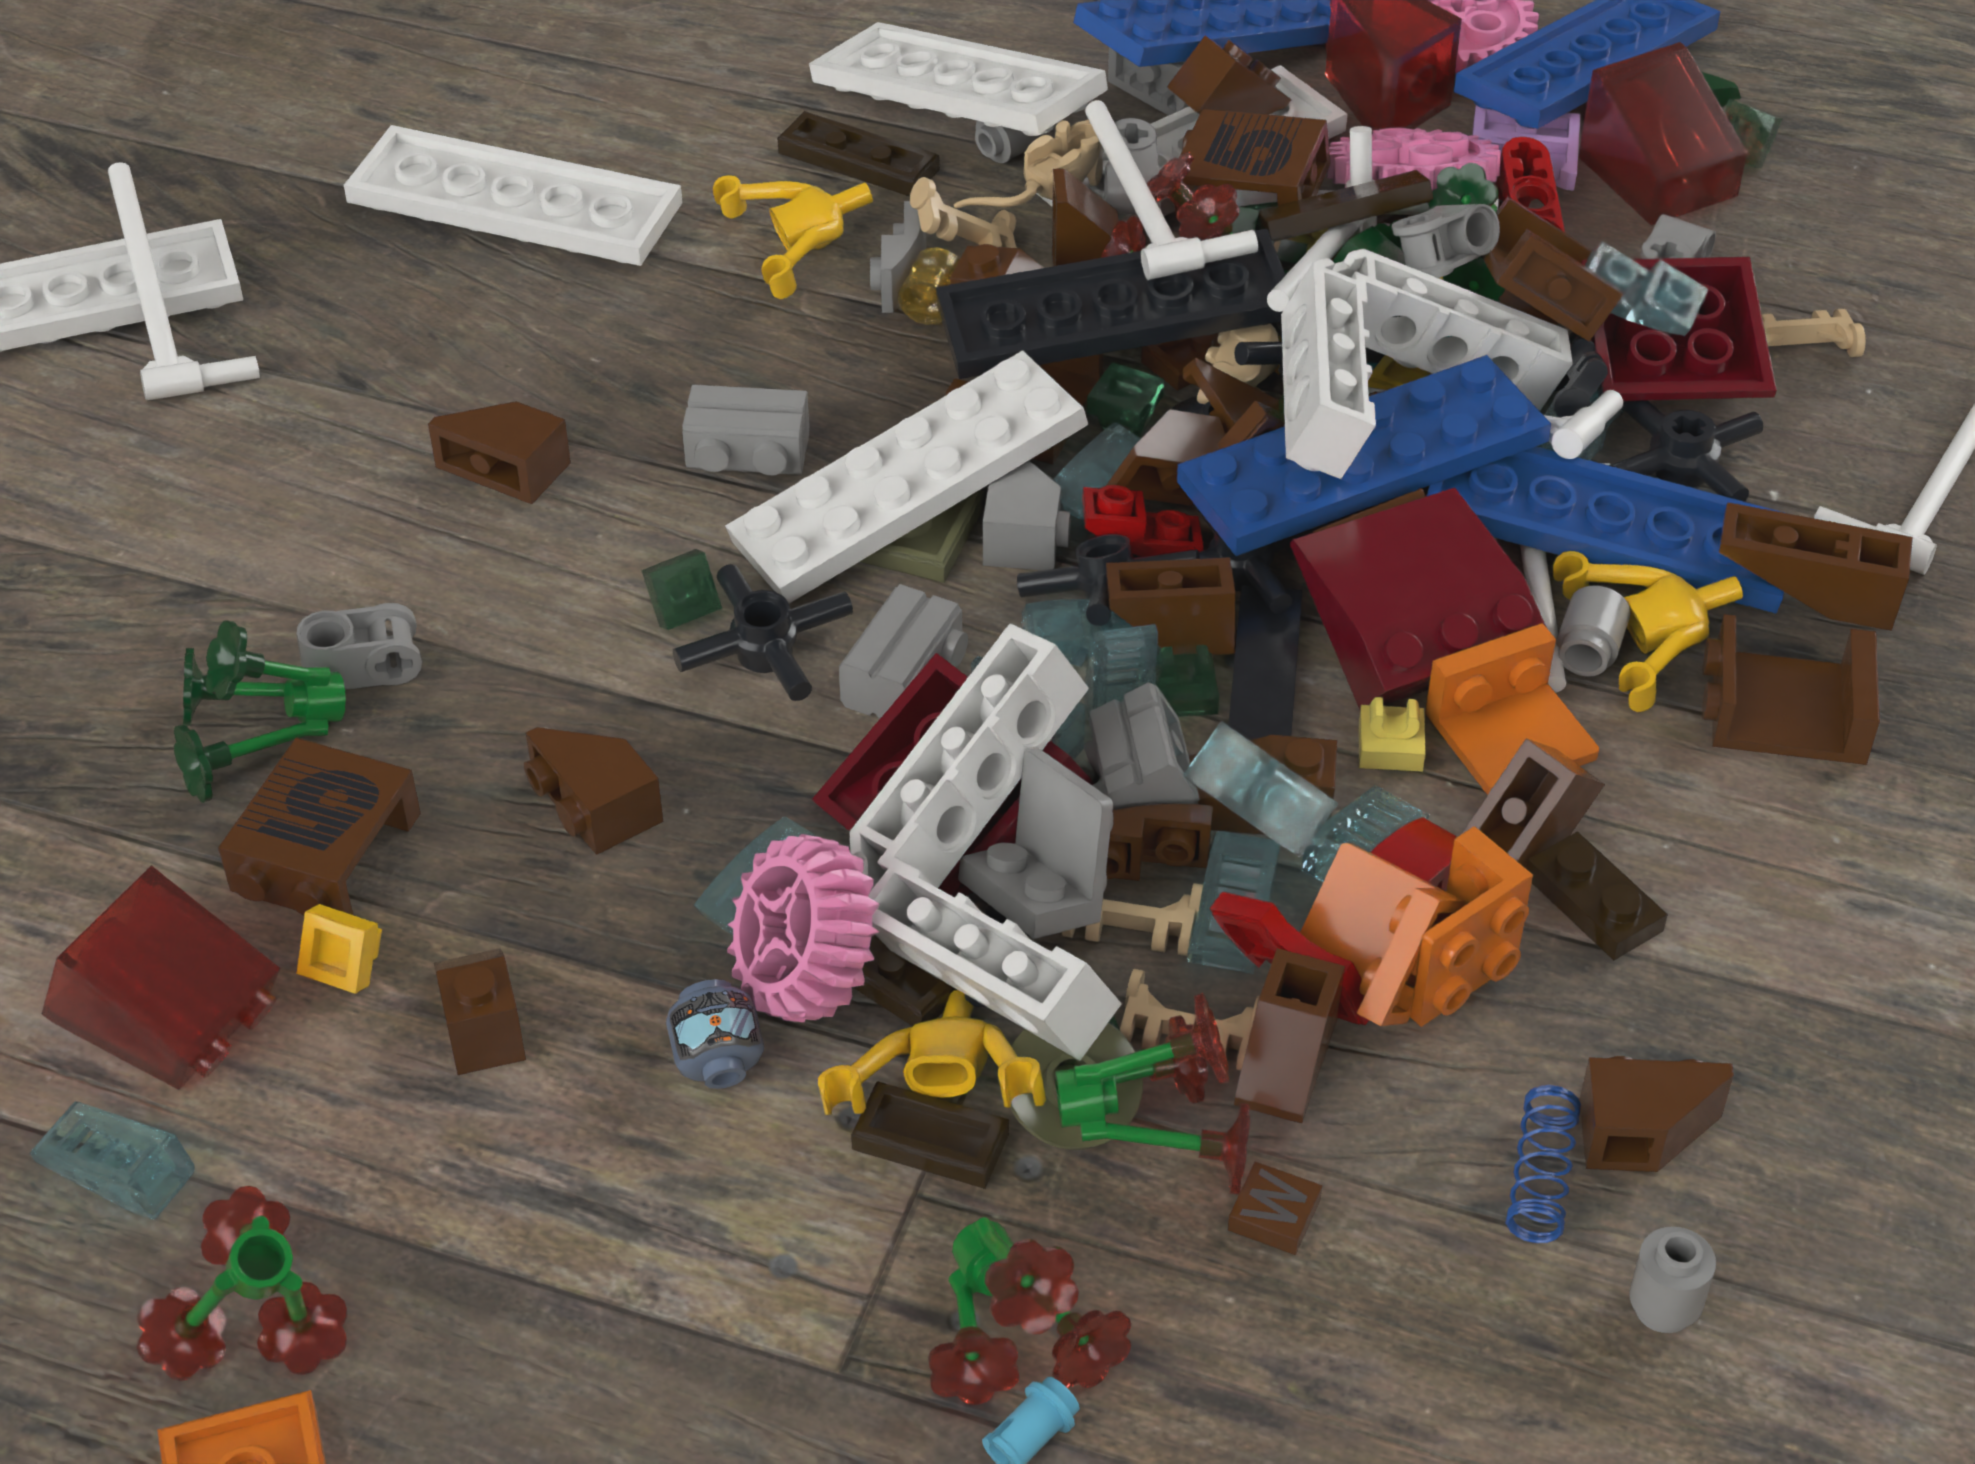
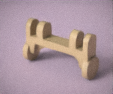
M921 177L914 184L910 194V205L918 211L920 226L923 232L928 234L936 232L938 238L948 242L957 235L978 245L990 244L996 247L1016 248L1013 235L1016 218L1013 213L1001 210L996 214L992 223H989L943 204L933 180Z
M1835 309L1833 317H1830L1827 310L1813 311L1811 319L1776 321L1771 313L1762 314L1768 346L1834 342L1839 348L1847 349L1850 357H1861L1864 353L1866 343L1864 328L1862 324L1853 322L1846 309Z
M1194 883L1191 895L1184 894L1180 901L1163 908L1103 898L1101 921L1086 926L1085 940L1099 942L1103 925L1152 932L1151 951L1163 953L1166 951L1168 936L1179 937L1178 955L1188 956L1194 926L1200 920L1204 885ZM1075 929L1063 931L1062 936L1073 938Z
M1133 969L1128 983L1125 1012L1120 1026V1032L1127 1038L1129 1043L1133 1037L1135 1027L1145 1029L1142 1049L1158 1046L1161 1033L1181 1038L1196 1036L1201 1042L1212 1044L1209 1064L1223 1067L1228 1049L1239 1050L1236 1070L1241 1071L1260 996H1257L1254 1008L1246 1007L1242 1014L1218 1020L1165 1008L1148 991V985L1144 984L1145 971Z

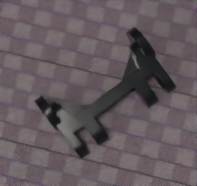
M1574 332L1569 335L1573 364L1554 390L1559 391L1553 401L1554 411L1559 418L1572 416L1581 408L1589 407L1590 398L1608 374V368L1601 355L1595 352V345L1592 340L1587 341Z

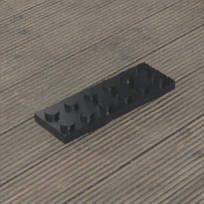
M1261 229L1254 231L1258 241V252L1205 263L1202 269L1147 280L1142 267L1141 251L939 286L936 287V296L958 378L964 379L980 376L1022 350L1035 363L1044 365L1281 322L1283 311L1277 312L1272 310L1267 303V296L1284 278L1285 272L1268 230Z

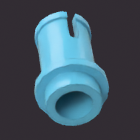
M1047 1377L1042 1383L1033 1381L1025 1388L1027 1398L992 1433L987 1434L982 1439L986 1452L996 1464H1027L1058 1431L1067 1433L1075 1426L1073 1416L1080 1410V1407L1074 1395L1065 1385L1053 1377Z

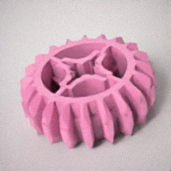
M801 834L799 837L788 836L783 841H771L767 848V853H756L753 859V872L742 873V893L740 896L732 898L736 906L735 918L727 924L733 929V942L727 948V953L736 957V963L732 969V977L742 981L741 990L750 995L756 1011L765 1012L772 1017H781L784 1021L802 1023L805 1020L816 1021V1019L822 1017H833L838 1006L850 1005L852 987L864 985L865 978L862 968L865 962L874 960V956L869 950L871 937L880 932L872 927V915L878 909L879 903L869 898L874 878L863 874V859L853 856L848 846L840 845L835 840L823 839L817 836Z

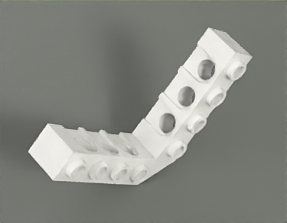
M1366 249L1349 252L1345 260L1339 263H1334L1329 257L1313 261L1281 314L1286 458L1295 461L1298 465L1309 471H1321L1339 479L1343 477L1376 426L1375 405L1369 401L1368 380L1372 375V366L1366 364L1365 347L1392 357L1402 366L1408 368L1417 367L1433 374L1488 355L1540 411L1573 364L1568 330Z
M1009 624L850 830V853L863 859V874L874 878L869 898L879 903V907L872 915V927L880 931L875 935L892 952L1080 1061L1122 1003L1086 962L1057 946L1053 951L1044 948L1030 940L1016 923L1008 919L1003 924L983 914L967 896L958 893L954 898L938 889L1022 778L1024 752L1035 748L1043 750L1089 689L1056 644L1013 624Z

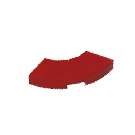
M1222 891L1209 909L1224 933L1258 968L1261 967L1265 960L1272 964L1278 948L1345 966L1338 1018L1358 1025H1366L1368 1023V1019L1357 1014L1365 996L1360 993L1362 978L1353 962L1330 954L1306 939L1287 922L1274 903Z

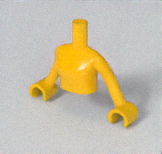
M726 175L719 177L714 182L712 189L716 203L720 205L724 216L730 219L736 218L746 211V200L791 199L783 205L769 208L774 228L787 252L784 255L769 256L764 260L761 268L765 283L770 286L771 293L778 299L787 298L796 291L797 284L792 268L803 256L812 249H822L833 240L841 237L844 232L843 214L873 202L872 194L865 182L835 195H830L823 189L806 183L775 181L741 184L737 177Z
M1576 551L1563 552L1556 558L1553 565L1554 579L1556 581L1564 580L1562 584L1563 595L1569 600L1577 590L1590 586V582L1632 584L1648 587V589L1640 593L1624 597L1631 611L1627 625L1631 637L1644 654L1655 650L1644 662L1636 661L1625 665L1619 675V690L1627 692L1633 689L1629 693L1628 701L1629 707L1635 712L1646 711L1654 705L1656 700V675L1683 650L1703 642L1709 636L1710 622L1708 610L1743 598L1742 587L1735 576L1696 589L1682 577L1663 569L1640 565L1591 564L1584 554Z
M954 990L950 993L942 1018L920 1022L912 1027L895 1031L880 1040L851 1066H834L826 1069L818 1077V1087L825 1115H832L834 1106L845 1101L852 1102L855 1114L863 1113L866 1109V1100L862 1083L899 1055H910L903 1070L905 1081L910 1089L930 1097L947 1098L960 1096L973 1089L976 1079L983 1071L988 1053L999 1067L998 1078L1004 1107H1011L1012 1100L1016 1096L1025 1093L1033 1094L1035 1106H1043L1046 1102V1094L1039 1062L1031 1057H1018L1003 1032L997 1026L986 1023L983 1020L972 1019L971 1015L974 1006L965 999L964 993L959 990Z

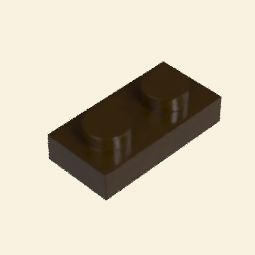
M1578 831L1528 859L1526 869L1533 874L1532 884L1613 961L1664 931L1668 914Z

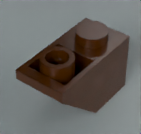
M1206 35L1167 86L1168 89L1199 115L1202 109L1269 115L1286 108L1292 100L1276 87L1281 77L1257 59L1250 67L1249 65L1254 58L1235 43L1228 40L1221 47Z
M540 727L525 732L530 760L524 762V770L530 785L540 797L548 795L556 805L557 814L565 830L572 837L580 834L596 855L664 822L659 778L626 739Z
M1277 948L1257 1003L1235 1094V1106L1303 1123L1338 1019L1345 966Z
M1626 1056L1610 1058L1589 1057L1579 1099L1581 1103L1580 1112L1586 1169L1658 1172L1722 1117L1734 1076L1733 1064L1703 1062L1696 1059L1665 1061L1632 1059Z

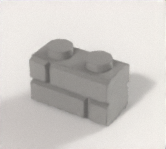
M692 385L682 431L686 467L688 469H703L709 472L724 470L760 472L765 475H802L810 428L808 392L801 390Z
M902 584L895 587L839 665L840 701L844 706L869 716L875 713L878 719H880L935 653H938L954 667H958L968 645V634L962 632V609H960L959 604L935 595L927 598L925 592Z
M1148 682L1124 694L1123 701L1119 702L1114 699L1089 712L1090 717L1088 720L1093 739L1084 743V749L1092 768L1102 779L1093 784V787L1112 800L1113 810L1156 804L1198 805L1200 799L1179 717L1156 684L1153 685Z

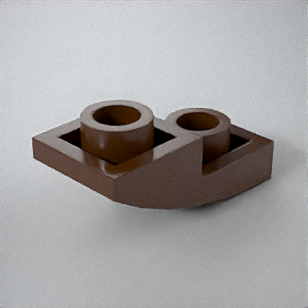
M1156 804L1112 811L1113 827L1110 831L1106 866L1107 879L1116 878L1139 881L1142 861L1170 866L1208 868L1213 806Z

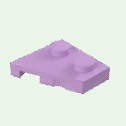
M1475 106L1472 135L1479 136V140H1491V144L1499 145L1501 152L1505 143L1515 137H1530L1542 142L1550 153L1556 186L1574 191L1578 164L1580 114L1566 113L1536 129L1521 126L1514 118L1496 110Z

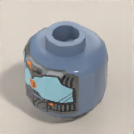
M718 979L701 981L685 988L680 993L679 1000L669 1009L666 1018L673 1057L681 1075L694 1081H704L707 1087L713 1089L727 1088L740 1083L746 1077V1071L759 1062L764 1051L761 1029L750 995L741 989L732 987L731 983Z

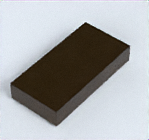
M876 1081L867 1100L866 1109L861 1113L851 1134L852 1150L986 1189L1009 1135V1119Z

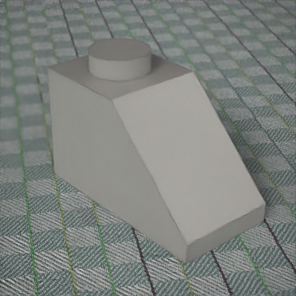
M1030 461L1025 462L988 486L983 517V566L1033 570L1055 569L1057 548H1068L1071 512L1060 511L1061 486Z

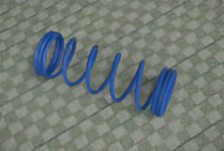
M1541 1085L1531 1089L1525 1095L1523 1107L1525 1115L1520 1126L1523 1137L1518 1141L1517 1146L1520 1159L1515 1164L1513 1171L1517 1182L1511 1188L1510 1199L1512 1205L1508 1208L1506 1217L1508 1230L1516 1237L1532 1243H1548L1557 1240L1563 1234L1566 1211L1561 1205L1551 1200L1565 1197L1570 1189L1567 1183L1554 1176L1565 1175L1572 1171L1573 1165L1571 1161L1560 1153L1568 1152L1576 1145L1574 1137L1564 1130L1578 1125L1581 1103L1573 1092L1555 1085ZM1539 1096H1557L1571 1102L1575 1110L1572 1111L1560 1105H1543L1533 1108L1530 1102ZM1559 1109L1570 1114L1554 1117L1544 1115L1538 1111ZM1529 1118L1534 1123L1545 1128L1527 1132V1119ZM1573 1122V1123L1570 1124V1125L1558 1126V1125H1564V1124ZM1541 1132H1555L1568 1137L1571 1143L1567 1148H1549L1540 1145L1530 1136ZM1527 1139L1530 1143L1545 1151L1533 1152L1524 1156L1522 1151L1523 1143ZM1539 1155L1554 1156L1564 1160L1567 1163V1169L1559 1172L1546 1171L1535 1167L1527 1159ZM1524 1162L1534 1171L1544 1175L1538 1174L1520 1179L1519 1169ZM1534 1179H1549L1560 1183L1564 1187V1191L1559 1195H1545L1531 1190L1525 1186L1524 1182ZM1521 1186L1525 1191L1539 1198L1523 1199L1517 1202L1515 1198L1516 1190ZM1538 1203H1545V1204H1549V1205L1555 1206L1556 1208H1558V1209L1560 1210L1561 1214L1558 1213L1554 1208H1551V1207H1549V1206H1547V1205H1544V1204H1538ZM1527 1212L1542 1213L1553 1219L1539 1218ZM1521 1213L1527 1218L1540 1223L1557 1222L1558 1227L1550 1232H1535L1519 1226L1513 1217Z

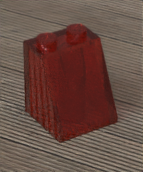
M1330 0L1331 15L1329 37L1326 43L1325 76L1362 126L1372 128V135L1374 130L1386 128L1414 130L1451 106L1462 18L1428 0Z
M1678 42L1592 71L1578 157L1645 221L1652 226L1657 223L1662 214L1675 218L1738 196L1747 151L1684 44Z
M151 865L56 958L41 1014L61 1028L180 1090L196 1072L203 1078H206L220 1065L232 1048V1045L227 1040L241 1025L252 1030L268 1014L277 1000L271 994V990L281 968Z

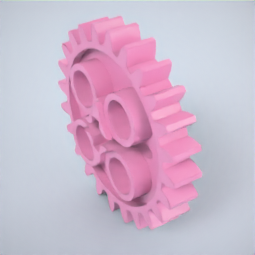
M1381 0L1376 3L1373 34L1378 36V47L1387 48V57L1389 59L1402 57V68L1416 64L1420 66L1419 75L1423 76L1429 71L1434 70L1438 71L1439 80H1444L1449 73H1458L1538 31L1539 14L1533 12V1Z
M1406 128L1374 130L1372 135V179L1378 180L1418 170L1430 180L1433 191L1437 188V176L1442 169L1455 167L1460 170L1467 163H1476L1485 170L1486 180L1496 182L1497 176H1500L1501 150H1499V145L1491 144L1489 139L1479 140L1477 135L1467 136L1462 134V132H1442L1440 129L1426 132L1420 128H1415L1414 130ZM1341 137L1340 142L1330 143L1331 164L1327 171V178L1333 179L1334 184H1345L1346 188V182L1350 180V137Z

